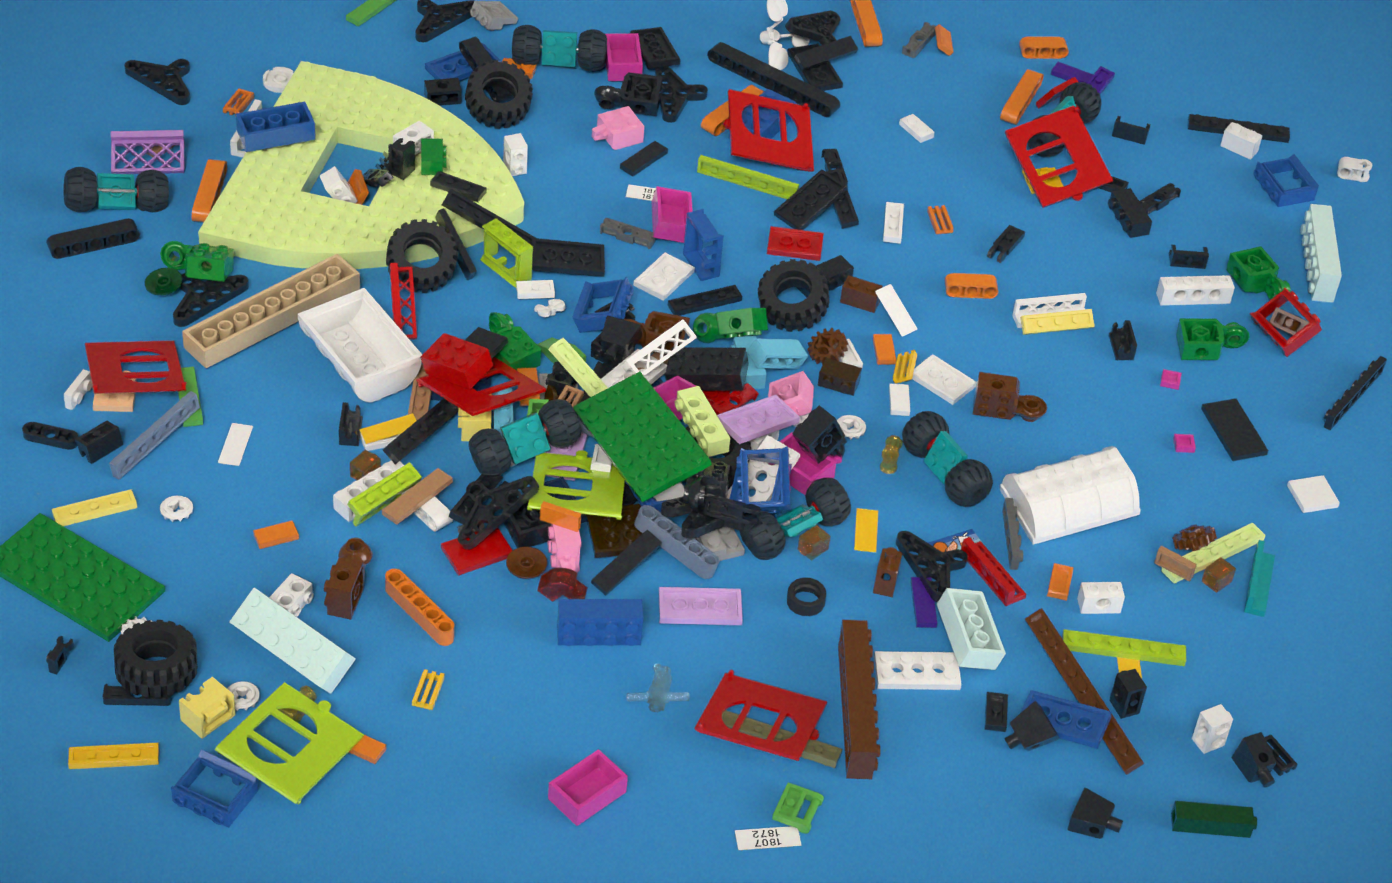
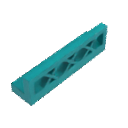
M1259 540L1253 558L1244 612L1264 617L1275 555L1264 553L1265 541Z

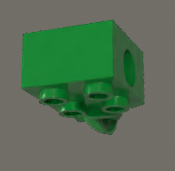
M169 241L161 248L160 255L164 265L176 270L185 269V275L188 278L224 282L233 271L234 249L228 248L225 245L215 247L207 243H200L191 246L184 245L178 241ZM173 251L178 252L180 257L175 256Z
M1262 246L1230 253L1226 270L1245 292H1266L1270 300L1282 292L1284 287L1291 292L1289 283L1277 277L1279 266Z
M745 308L714 314L703 313L693 323V333L703 343H711L716 339L745 337L749 335L757 336L762 335V331H768L766 308ZM704 324L707 325L706 332L703 330Z
M491 312L489 314L490 331L505 336L508 339V343L494 357L515 370L517 368H536L540 366L541 348L520 326H514L508 314L503 315L498 312Z
M1179 318L1176 333L1181 360H1218L1223 346L1231 349L1239 348L1246 344L1250 338L1249 332L1245 327L1236 322H1231L1224 326L1217 319Z

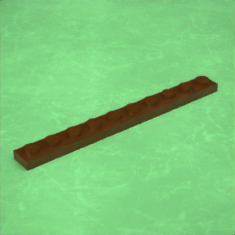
M1041 608L1026 617V622L1078 702L1110 711L1044 610ZM1111 713L1110 722L1102 739L1127 775L1142 766L1144 762Z

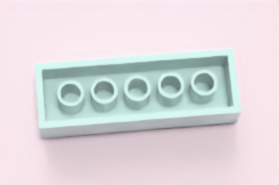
M1310 204L1309 210L1305 212V224L1301 225L1300 230L1301 235H1303L1302 246H1305V269H1308V292L1311 293L1312 301L1333 303L1342 274L1332 207Z
M256 588L252 589L230 620V623L330 694L356 659Z

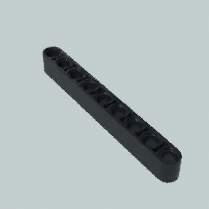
M723 42L716 44L707 53L711 62L766 89L785 96L799 105L803 106L807 103L811 111L824 117L831 116L840 108V101L835 96Z

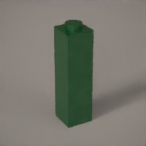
M1175 801L1171 812L1172 831L1250 838L1253 829L1256 830L1257 817L1254 816L1253 807Z

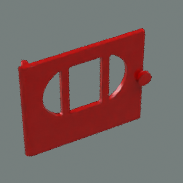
M728 90L729 118L723 122L725 128L730 129L731 155L808 172L814 171L810 107H808L807 103L802 106L736 90ZM749 105H752L754 134L745 127L742 121V110ZM758 106L779 111L781 141L760 136ZM785 113L793 119L797 127V137L791 142H787Z
M1077 106L1065 108L1005 131V135L1043 208L1071 197L1075 201H1080L1084 192L1113 182L1103 159L1077 112ZM1051 133L1060 137V139L1026 150L1029 139L1036 134ZM1064 144L1074 163L1039 176L1029 156ZM1074 169L1077 170L1075 179L1069 185L1053 187L1043 182Z
M174 340L85 343L94 394L186 391V382L183 379ZM137 351H147L160 354L143 356H123L125 354ZM166 361L169 370L158 372H122L121 362ZM135 378H166L150 383L130 380Z
M495 357L492 358L494 366L481 379L502 373L510 378L511 381L481 391H476L473 388L469 390L431 375L416 379L419 387L425 386L471 416L546 392L545 387ZM516 385H520L515 391L507 394L489 395Z
M729 670L720 681L696 724L695 730L699 733L799 761L809 740H817L819 738V731L815 728L827 706V701L734 675L733 670ZM745 704L734 726L731 729L728 728L722 720L723 712L731 706ZM752 706L780 713L767 739L739 732ZM787 716L790 717L797 727L795 734L786 740L774 741Z

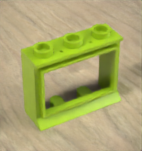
M497 218L483 225L484 254L480 260L515 288L516 281L532 280L533 246ZM498 243L516 257L515 266L508 269L505 267L507 264L506 257L503 256L497 260L492 257L498 253Z

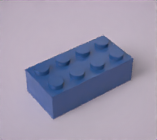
M766 89L760 95L796 104L795 101L770 89ZM749 105L742 111V121L745 127L754 134L752 105ZM758 106L760 136L772 139L780 131L779 111ZM785 113L787 125L793 119Z
M305 101L236 114L237 132L246 152L315 140V122Z
M642 599L558 600V645H641L643 628Z

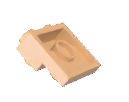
M136 392L94 394L93 411L133 412Z

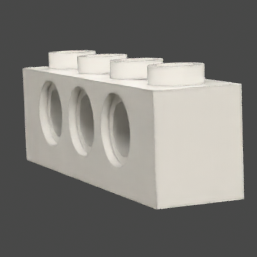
M1230 275L1160 277L1156 294L1160 306L1230 304L1235 287Z
M392 461L386 462L378 469L369 472L366 476L339 490L333 495L334 510L348 522L352 521L356 515L347 505L348 501L404 465L400 461L396 465Z

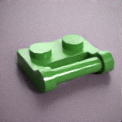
M788 782L773 813L772 820L795 827L801 833L807 834L812 827L811 822L817 808L822 805L824 797L820 793ZM808 800L811 803L804 818H798L797 816L804 801Z

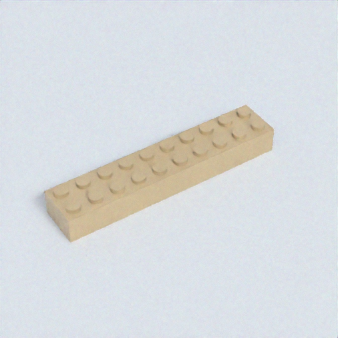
M335 254L183 330L184 348L201 365L208 368L298 322V313L360 290V273L340 255Z

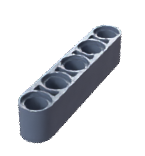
M649 505L641 506L634 524L640 532L644 533L646 530H649L662 542L660 547L701 578L710 579L714 576L719 564V558L715 553L696 539L684 538L681 535V528L663 516L654 507Z

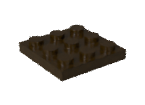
M641 504L622 505L621 520H617L616 517L586 514L595 558L618 556L643 534L634 525Z

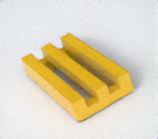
M911 350V354L905 352L904 356L901 353L898 354L893 374L895 384L912 380L917 359L915 350Z
M424 669L412 700V706L433 710L445 674L440 673V675H436L435 671L428 673V670ZM429 679L421 702H418L426 680ZM435 680L437 683L430 702L427 704L426 701Z

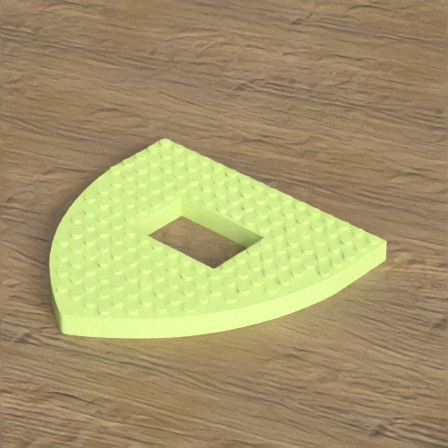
M301 61L274 107L305 101L315 122V140L246 152L198 231L199 244L207 243L215 247L225 245L228 248L234 249L235 257L271 265L307 269L338 254L354 269L387 267L386 252L388 242L397 228L401 229L403 223L407 222L410 224L411 220L417 219V222H421L422 219H427L429 223H432V221L437 222L435 216L438 210L444 208L465 248L483 242L484 229L441 205L448 192L430 186V180L435 175H421V152L415 155V170L404 180L393 176L394 178L388 181L385 186H380L370 206L310 193L337 143L388 153V145L393 144V135L418 121L434 130L435 139H443V146H446V168H443L444 173L487 187L486 194L479 202L475 203L516 226L524 220V200L511 173L493 148L470 126L446 109L414 92L374 76ZM424 244L410 246L404 253L409 263L439 257L433 248Z

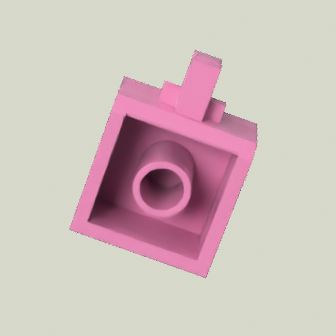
M627 106L598 114L597 127L592 128V138L595 141L606 139L614 150L643 143L644 125L630 107Z
M804 371L771 382L769 384L768 397L777 395L797 415L802 416L812 411L814 386Z
M552 524L551 527H548V536L551 540L547 541L548 552H552V555H550L551 568L555 567L556 576L575 575L580 571L581 539L579 531L575 532Z

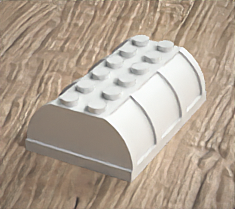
M365 288L298 313L299 325L303 332L313 339L318 350L333 363L338 374L348 381L358 398L365 402L379 401L383 397L396 394L398 391L407 388L420 370L422 363L420 358L422 356L421 352Z
M1114 446L1103 448L1101 451L1088 455L1080 454L1073 456L1069 460L1055 464L1040 465L1026 472L1007 474L1002 484H1000V491L1004 498H1013L1014 506H1017V520L1032 545L1140 515L1139 492L1134 474Z

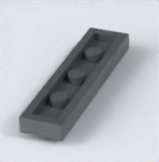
M1005 498L1002 513L1010 570H1018L1019 562L1023 561V550H1020L1021 535H1018L1019 521H1016L1017 506H1014L1013 498Z

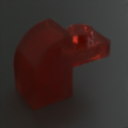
M559 567L553 568L541 575L537 591L553 602L562 595L568 599H585L588 587L576 579L577 572Z

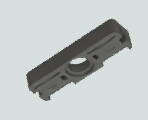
M924 22L920 31L917 30L910 37L909 43L903 46L902 54L915 58L936 35V26H931L930 23Z
M605 218L600 225V234L605 233L615 236L616 239L630 244L636 243L651 249L656 242V238H653V232L610 218ZM625 232H630V233H632V234H631V235H626V234H624V233H625Z

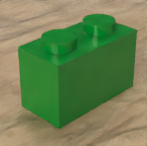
M421 138V175H435L438 171L443 172V168H446V146H443V139Z

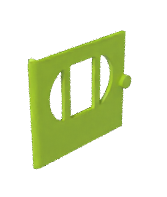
M578 450L576 456L541 453L536 456L533 477L539 484V490L529 500L527 509H541V504L545 501L581 514L616 517L617 520H621L625 479L613 463L610 472L591 470L592 458L588 457V453L584 450ZM557 466H574L584 469L589 473L558 470L551 468ZM545 475L593 480L592 489L587 491L544 486ZM547 493L581 496L586 498L579 500H562L552 497Z
M284 682L225 737L215 750L293 803L299 805L302 798L364 737V734L329 712L331 704L328 701L323 700L317 704ZM290 708L305 713L313 720L317 734L312 733L278 709ZM269 715H272L310 740V742L293 757L255 732L254 729ZM247 737L253 739L286 763L275 764L259 759L250 751Z

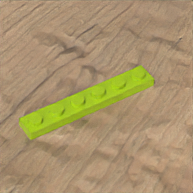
M700 155L698 158L697 172L784 199H788L799 189V184L707 156Z
M1063 630L1062 639L1070 651L1185 666L1186 663L1185 645Z

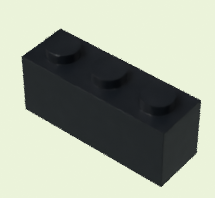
M1132 189L1112 191L1108 200L1109 208L1112 209L1116 219L1119 220L1128 236L1133 238L1149 235L1152 220Z
M842 255L816 265V268H820L826 277L829 291L843 285L848 275L853 277L854 267ZM796 287L806 297L809 296L810 292L808 290Z

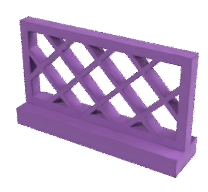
M183 130L111 131V173L139 174L145 170H157L164 174L184 173ZM173 145H180V150L175 154L169 149ZM115 146H124L126 150L120 155L115 151ZM136 146L144 148L140 154H137L133 149ZM154 146L163 148L157 154L151 150ZM129 152L135 156L130 163L124 158ZM147 152L154 156L148 162L142 158ZM168 152L172 157L165 162L160 156ZM176 159L180 163V167L173 168L169 164ZM120 160L126 164L123 169H115V165ZM140 160L145 165L142 168H135L133 164ZM159 160L163 165L159 168H154L151 164Z

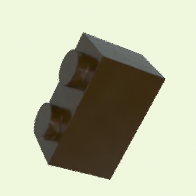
M826 358L819 372L818 386L854 396L860 382L862 368Z

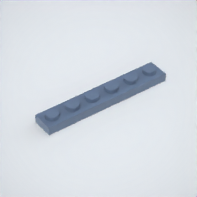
M190 391L118 456L113 458L109 463L113 477L117 479L122 478L200 408L197 394Z

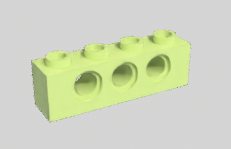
M696 386L677 391L675 407L677 411L681 412L684 423L688 424L691 435L696 438L698 445L706 455L711 457L729 452L730 437L701 388Z

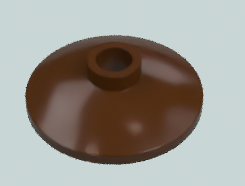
M520 547L510 552L507 556L506 565L513 575L519 578L530 579L538 577L546 570L547 558L543 552L536 548Z

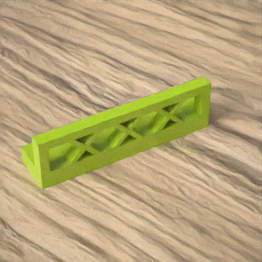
M409 462L349 500L347 505L356 515L352 523L358 526L400 497L404 491L419 483L422 476Z

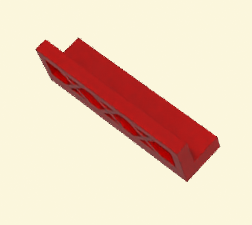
M390 263L393 321L401 331L402 327L407 323L412 328L413 334H407L406 336L409 340L417 339L413 268L398 267V263ZM398 272H409V279L403 283L399 279ZM403 288L410 292V296L406 301L400 297V291ZM404 306L411 310V314L407 319L401 315V309Z
M970 537L963 539L961 550L967 553V562L1005 606L1026 598V593L981 541L974 543Z

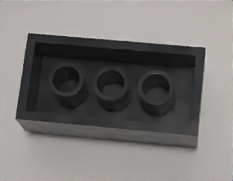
M684 347L669 358L665 373L666 380L668 381L679 376L699 386L702 391H743L749 365L746 348Z

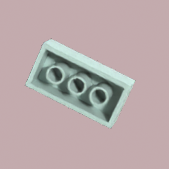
M946 588L937 603V607L959 667L996 670L1006 653L983 592Z

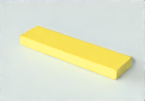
M1092 309L1024 315L1020 317L1023 335L1094 327Z
M130 489L53 508L52 515L55 522L62 526H67L137 508V502Z

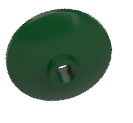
M173 268L154 270L145 279L146 290L154 295L170 294L176 291L182 284L180 272Z

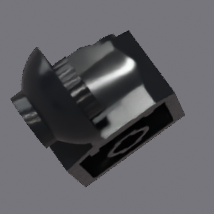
M628 72L624 76L621 89L612 86H599L595 89L594 95L599 102V106L604 109H612L614 105H618L621 108L629 106L635 114L657 116L662 92V77Z
M820 405L812 410L808 417L798 424L792 433L801 449L817 463L825 460L828 455H837L841 458L844 455V445L847 443L844 438L845 434L836 418Z
M718 461L687 478L683 503H688L694 511L698 512L699 505H704L707 494L726 498L729 487L730 465Z
M504 481V482L501 483L499 486L505 485V484H507L508 482H507V481ZM517 496L512 497L509 503L516 502L518 500ZM529 500L503 522L517 548L532 547L551 540L548 536V527H551L552 524L540 520V509H527Z

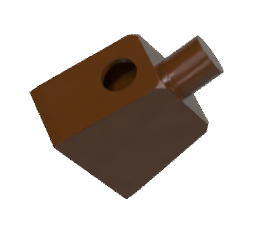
M893 547L882 549L873 589L874 594L892 598L902 559V552L897 551ZM884 573L890 575V580L883 579Z

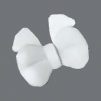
M552 299L548 301L549 305L547 307L538 304L535 306L534 311L542 317L553 316L556 314V311H564L566 309L565 302L560 299Z

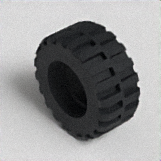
M493 60L492 63L487 61L483 63V66L479 65L476 67L475 71L470 74L465 93L466 107L470 110L471 116H476V121L479 123L483 122L487 127H490V125L495 126L496 129H500L501 126L509 128L510 124L515 126L519 123V120H523L529 111L533 95V87L528 75H524L525 71L521 68L518 69L517 65L513 63L511 65L508 64V61L498 62V60ZM491 86L504 87L512 93L514 99L506 103L494 102L483 91Z
M417 219L411 220L410 224L407 222L403 223L401 229L397 228L393 232V236L390 237L386 252V265L388 266L389 274L390 263H398V267L413 268L415 293L417 290L427 293L428 289H431L433 292L438 290L439 285L441 287L446 285L447 280H450L453 276L458 258L456 241H453L454 237L451 232L446 233V227L443 225L441 227L437 226L438 222L435 221L429 223L427 219H422L421 222H417ZM424 244L437 252L439 261L431 267L419 268L409 263L404 253L410 246ZM398 272L399 279L405 283L409 279V272Z
M790 259L788 262H785V260L779 262V265L774 264L770 267V271H765L758 287L760 308H766L768 323L773 326L776 324V328L780 330L785 328L786 331L791 332L794 329L802 331L805 327L807 329L813 327V323L817 324L821 321V316H825L830 303L827 279L820 268H816V265L809 262L807 264L805 260L796 261V259ZM791 287H801L810 292L805 300L794 304L782 302L777 298L782 291Z
M147 620L142 624H134L133 628H127L118 637L114 645L116 679L126 690L130 689L132 694L137 696L140 694L146 698H149V695L155 698H161L163 694L172 696L174 692L177 691L179 693L182 691L184 686L187 687L195 678L198 668L196 640L180 624L177 626L172 621L163 622V620L151 622V620ZM151 657H165V658H166V659L157 660V661L145 660V659L151 658Z

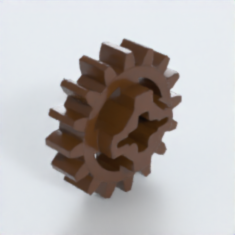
M825 328L823 333L818 331V336L811 337L813 342H808L809 348L807 350L812 361L815 360L816 364L821 362L822 365L826 358L839 361L838 357L845 356L843 352L848 351L847 345H849L844 333H841L839 329L834 331L833 328L829 331Z
M1195 524L1182 529L1180 534H1175V537L1172 538L1176 549L1181 550L1185 548V550L1197 551L1202 547L1208 546L1210 542H1214L1217 536L1214 527L1197 526Z

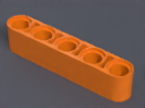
M850 0L864 47L882 46V32L871 0Z
M1029 69L1026 70L1003 107L1000 120L1015 125L1018 124L1040 88L1044 74Z
M749 85L741 92L760 96L764 91L754 85ZM728 101L703 118L701 122L702 129L714 136H718L727 130L723 122L729 118Z
M208 159L192 208V221L204 222L218 200L227 173V161Z
M388 570L385 574L386 593L439 645L448 646L454 641V622L401 570Z

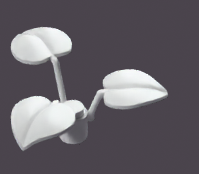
M767 0L768 15L776 23L771 27H767L766 31L761 32L760 40L763 44L770 45L769 65L782 70L788 64V53L786 49L782 48V44L777 43L779 38L792 37L794 47L806 46L809 44L810 39L792 33L780 35L777 30L773 29L783 21V16H786L788 13V7L785 0Z

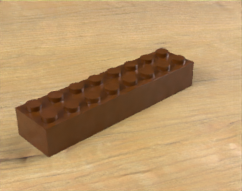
M842 620L838 643L846 779H872L873 772L878 769V758L876 757H880V744H876V740L879 739V727H875V723L878 721V711L874 710L877 697L872 691L875 690V677H871V674L874 673V661H870L873 655V646L869 645L872 631L868 629L867 620Z

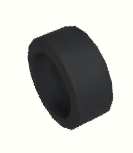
M803 577L794 580L790 584L787 593V605L790 610L801 616L817 615L823 610L826 601V589L822 583L812 578ZM810 592L817 596L818 599L813 602H804L796 598L795 594Z

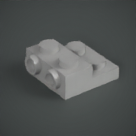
M474 1L470 11L472 17H475L482 26L491 31L494 29L501 30L503 24H516L518 17L500 1Z
M722 527L695 538L715 553L719 561L742 556L745 553L742 543L732 528Z

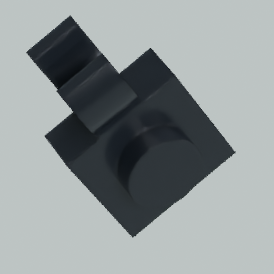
M63 636L57 638L56 646L53 650L49 651L46 658L49 672L56 675L66 662V655L74 647L73 639L63 644Z

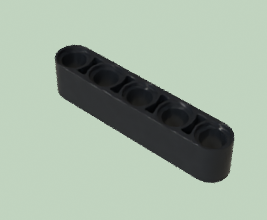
M476 36L459 42L460 52L473 71L479 65L483 66V63L487 61L492 63V58ZM491 86L486 88L494 102L505 103L514 99L512 93L504 87Z
M128 218L54 234L48 237L46 243L52 257L61 259L133 243L139 239L140 233L135 221Z

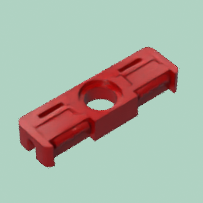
M747 383L744 385L743 391H733L712 404L711 407L716 415L742 407L752 399L755 401L759 393ZM730 400L737 402L738 405L732 404Z

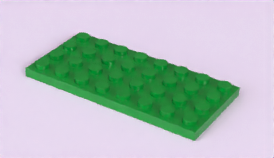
M640 371L573 407L577 417L641 502L654 497L712 465L706 453Z
M41 513L36 515L0 546L1 578L108 642L121 632L122 625L127 624L128 619L134 620L135 616L138 617L165 592V586Z

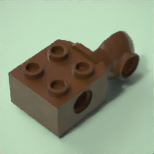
M657 311L648 314L645 324L638 323L632 319H623L641 324L642 337L637 344L643 348L681 320H684L688 326L690 323V318ZM683 330L679 333L678 339L686 341L688 334ZM668 341L664 344V350L671 351V347H674V342Z
M979 372L972 415L1011 420L1015 415H1020L1023 420L1034 422L1046 413L1047 404L1043 399L1034 395H1019L1020 382L1017 377Z
M360 538L349 539L339 550V558L336 565L333 564L331 567L330 579L326 580L324 584V592H326L324 605L327 606V615L350 620L353 617L364 590L365 567L373 555L370 546Z

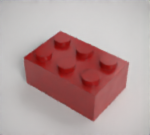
M443 333L420 357L426 374L469 390L494 366L488 348Z

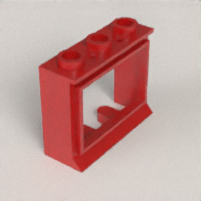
M1284 287L1282 292L1256 312L1250 313L1254 323L1256 325L1259 324L1265 334L1268 333L1276 346L1279 345L1285 356L1288 357L1322 329L1318 316L1311 314L1308 306L1304 302L1300 303L1297 295L1293 291L1289 292ZM1287 301L1309 322V324L1288 340L1266 319L1275 311L1276 307H1281Z

